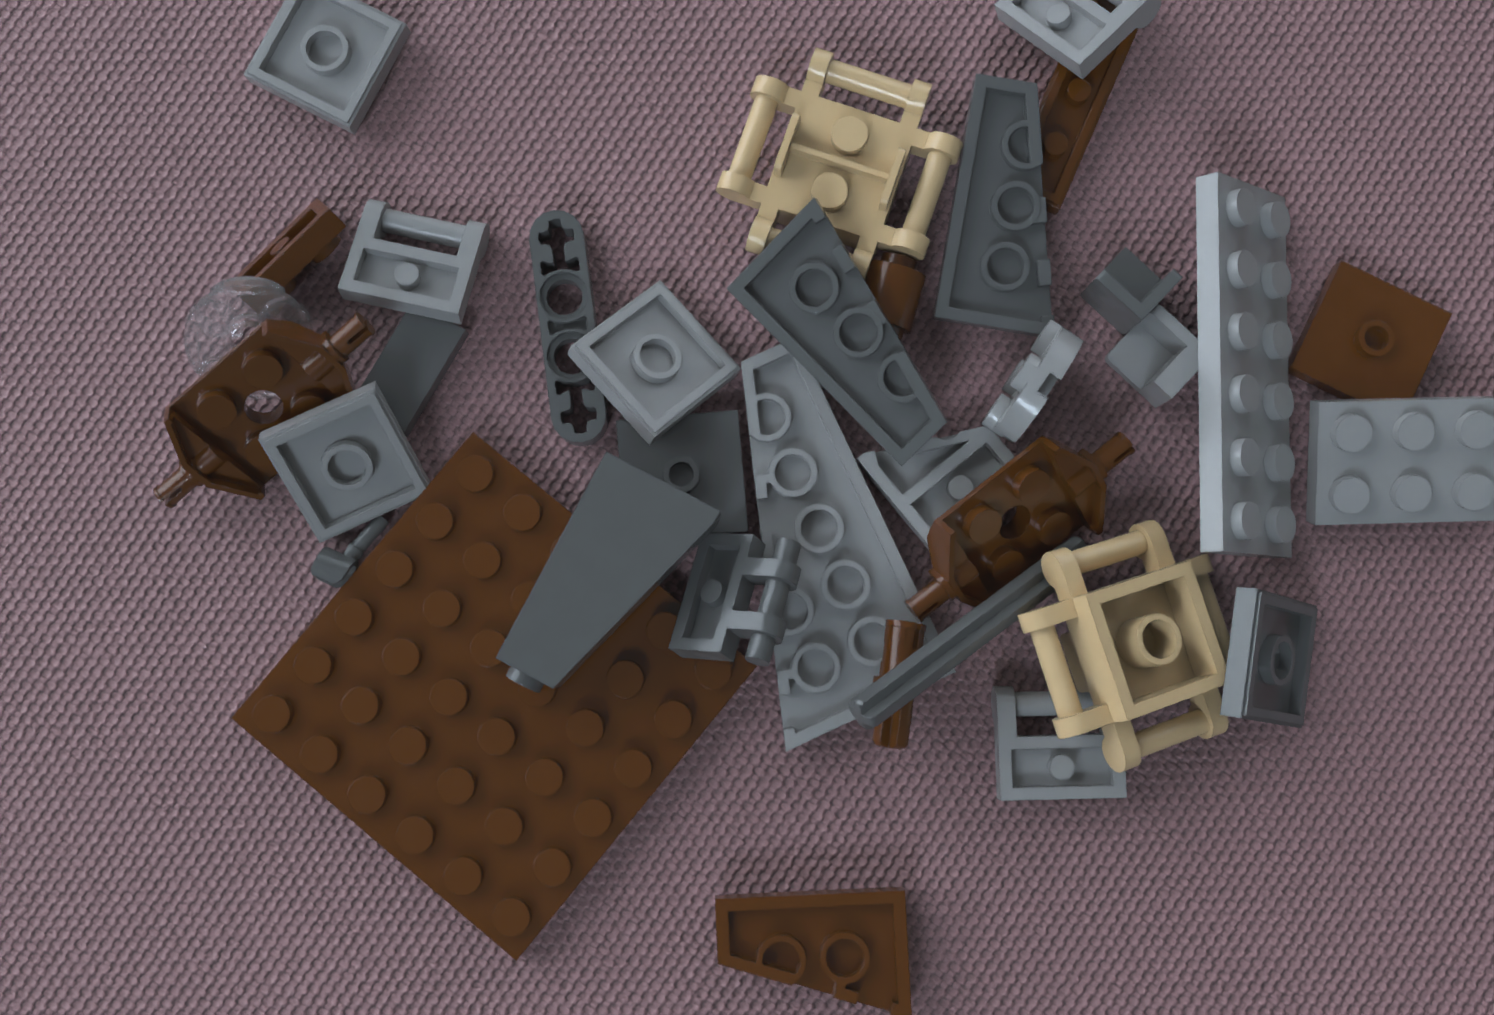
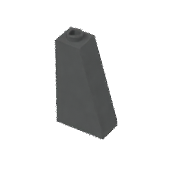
M605 452L496 656V659L510 666L506 677L537 693L541 692L544 684L551 688L561 687L713 531L721 518L720 510Z

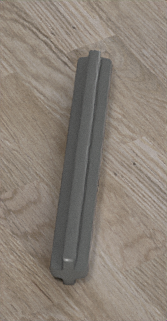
M1073 536L1055 549L1066 547L1073 551L1085 547L1086 544L1082 538ZM1041 559L852 698L849 702V709L859 725L868 730L881 724L1017 621V615L1030 611L1054 593L1055 588L1049 585L1043 575Z

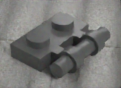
M710 533L698 545L668 648L682 658L734 662L740 638H749L745 660L754 665L769 666L774 646L782 643L787 622L782 619L789 591L796 590L801 568L796 564L801 544L793 539L778 538L772 558H762L766 544L754 534ZM765 585L758 611H748L754 586Z

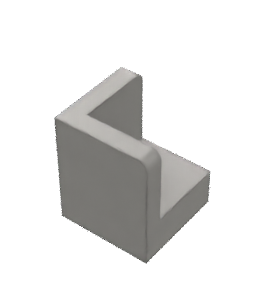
M1157 304L1140 323L1127 332L1105 356V362L1152 406L1157 408L1172 399L1198 372V338L1163 306Z

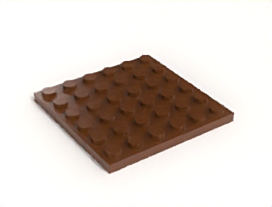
M473 432L231 719L517 961L757 666L747 662L745 656L738 650L736 651L734 662L682 658L670 650L668 647L681 603L661 586H658L561 687L551 688L544 684L541 692L537 693L506 677L510 666L496 659V656L572 513Z

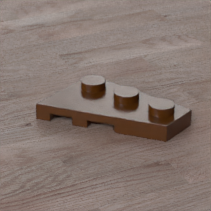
M903 886L715 895L717 960L719 965L791 986L797 984L832 994L833 998L853 1004L859 1002L887 1010L891 1015H912L906 897Z

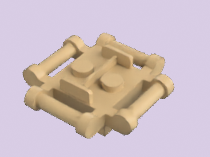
M818 47L812 55L802 91L791 88L783 81L771 76H756L750 92V97L754 102L729 171H722L716 187V192L721 196L759 209L752 223L745 250L759 255L782 231L775 228L776 223L787 226L815 197L818 199L843 244L856 248L853 254H849L864 279L877 249L901 254L914 260H923L930 243L926 233L950 165L958 162L963 148V142L953 135L918 129L933 84L917 79L914 80L913 84L834 60L833 52ZM826 83L904 108L900 123L822 98ZM777 110L792 116L778 152L768 186L754 182L752 176ZM910 154L925 158L926 161L903 227L896 229L887 226L886 223Z
M1146 520L1131 526L1128 533L1073 551L1066 547H1061L1043 554L1041 559L1042 572L1049 585L1055 588L1059 602L1017 616L1023 634L1030 633L1058 716L1052 719L1058 739L1074 737L1101 727L1104 735L1102 751L1105 760L1110 768L1115 772L1121 773L1139 766L1141 758L1197 736L1209 739L1227 731L1228 716L1220 715L1222 698L1218 687L1224 686L1230 636L1208 574L1214 571L1208 553L1175 563L1166 534L1161 525L1155 520ZM1136 556L1143 561L1146 573L1087 592L1082 574ZM1066 621L1069 632L1061 634L1059 640L1055 625ZM1076 688L1080 693H1090L1093 706L1082 709ZM1190 699L1191 706L1188 713L1134 732L1131 723L1132 719Z

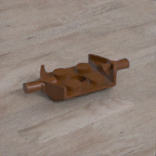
M356 312L349 321L332 335L327 331L319 334L293 321L266 319L165 408L164 425L179 458V468L153 489L157 499L161 503L166 499L165 506L174 508L196 486L203 485L207 488L254 499H263L265 497V484L278 472L258 441L260 432L355 390L346 361L349 359L350 353L375 334V330L367 319L364 321L363 316ZM266 390L278 395L282 402L275 410L262 413L249 408L245 400L253 392Z
M1118 431L1091 454L1083 448L1077 452L1051 437L1044 435L1039 437L933 522L927 535L933 566L928 572L933 580L911 598L904 601L909 611L922 623L926 617L948 600L953 601L957 598L962 603L976 607L1039 561L1043 554L1052 551L1083 525L1095 534L1100 535L1103 532L1107 490L1104 479L1108 477L1107 473L1129 455L1135 453L1131 441ZM1017 506L1013 519L1007 525L1001 527L1004 513L1010 508Z

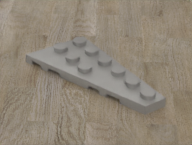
M778 344L741 361L760 535L761 541L766 544L763 558H772L778 538L793 539L801 544L796 564L801 568L796 590L789 591L782 616V619L787 622L783 641L781 644L774 646L785 751L787 752L856 719L850 712L849 702L873 684V676H879L887 619L927 625L923 646L935 638L938 633L930 616L920 623L904 603L905 600L911 598L918 591L819 382L782 344ZM953 668L940 679L955 673V669Z

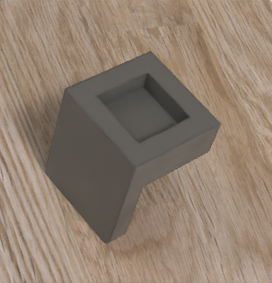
M1125 247L1079 296L1124 336L1140 323L1183 277L1173 269L1163 279H1160Z

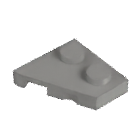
M982 426L959 431L958 434L930 438L903 466L886 450L865 452L856 459V462L929 550L927 535L933 522L1015 456L993 431Z

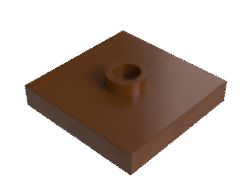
M1341 260L1332 267L1288 360V374L1340 399L1413 398L1452 313Z

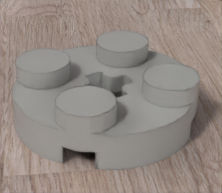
M1050 319L1030 349L1038 356L1030 353L1026 360H1020L1002 387V390L1010 394L1011 397L1009 398L1001 393L981 424L1000 437H1005L1012 443L1016 442L1049 399L1047 395L1058 379L1061 380L1080 350L1083 340Z

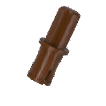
M886 620L879 676H873V683L923 646L927 625L903 620ZM914 699L881 724L874 727L872 740L875 745L898 750L907 747Z

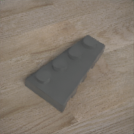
M814 197L726 289L903 466L948 420L818 199Z

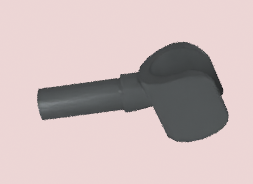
M382 516L372 519L354 541L348 545L344 553L330 547H324L317 555L311 567L312 575L335 588H341L358 569V560L364 555V551L389 525V522Z

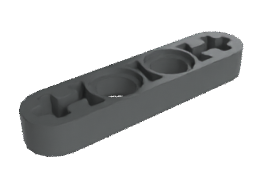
M552 210L543 213L534 221L529 236L550 414L554 429L566 442L574 446L586 447L600 440L608 428L607 398L596 386L594 390L582 389L583 403L588 412H597V418L587 422V432L577 433L576 428L572 424L564 423L565 416L574 414V401L570 391L559 394V386L578 388L592 381L583 372L566 374L560 371L556 364V356L560 348L565 344L575 343L597 327L587 241L581 224L573 215L565 211ZM563 228L567 237H574V240L564 244L565 261L569 269L579 265V271L557 270L556 257L550 245L543 244V241L552 239V229ZM545 269L556 270L547 275L544 273ZM562 284H572L582 292L580 307L574 313L568 315L555 313L549 306L551 292Z

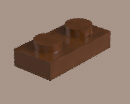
M316 198L231 282L238 294L258 313L268 303L272 306L278 305L295 289L298 283L295 276L311 261L314 263L323 261L337 248L341 241V237L338 234L346 225L325 204Z

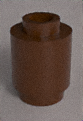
M883 252L880 260L871 261L865 281L902 342L903 335L910 334L926 276L915 270L917 266L916 260L897 253Z

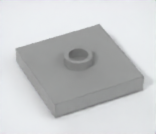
M285 0L243 75L250 83L355 135L411 31L406 23L360 0Z
M661 280L573 343L567 354L649 445L734 379L741 370L739 365Z
M376 381L268 428L259 434L258 441L319 543L416 500L430 483L428 476Z

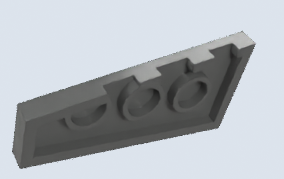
M976 73L973 79L963 136V148L959 159L932 316L934 320L1036 337L1039 336L1050 319L1054 320L1050 299V286L1052 285L1050 259L1047 257L1045 224L1047 223L1046 197H1043L1041 165L1043 163L1037 83Z

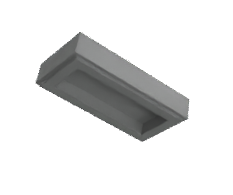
M405 312L362 386L376 381L405 436L408 437L469 334L465 329L452 322Z

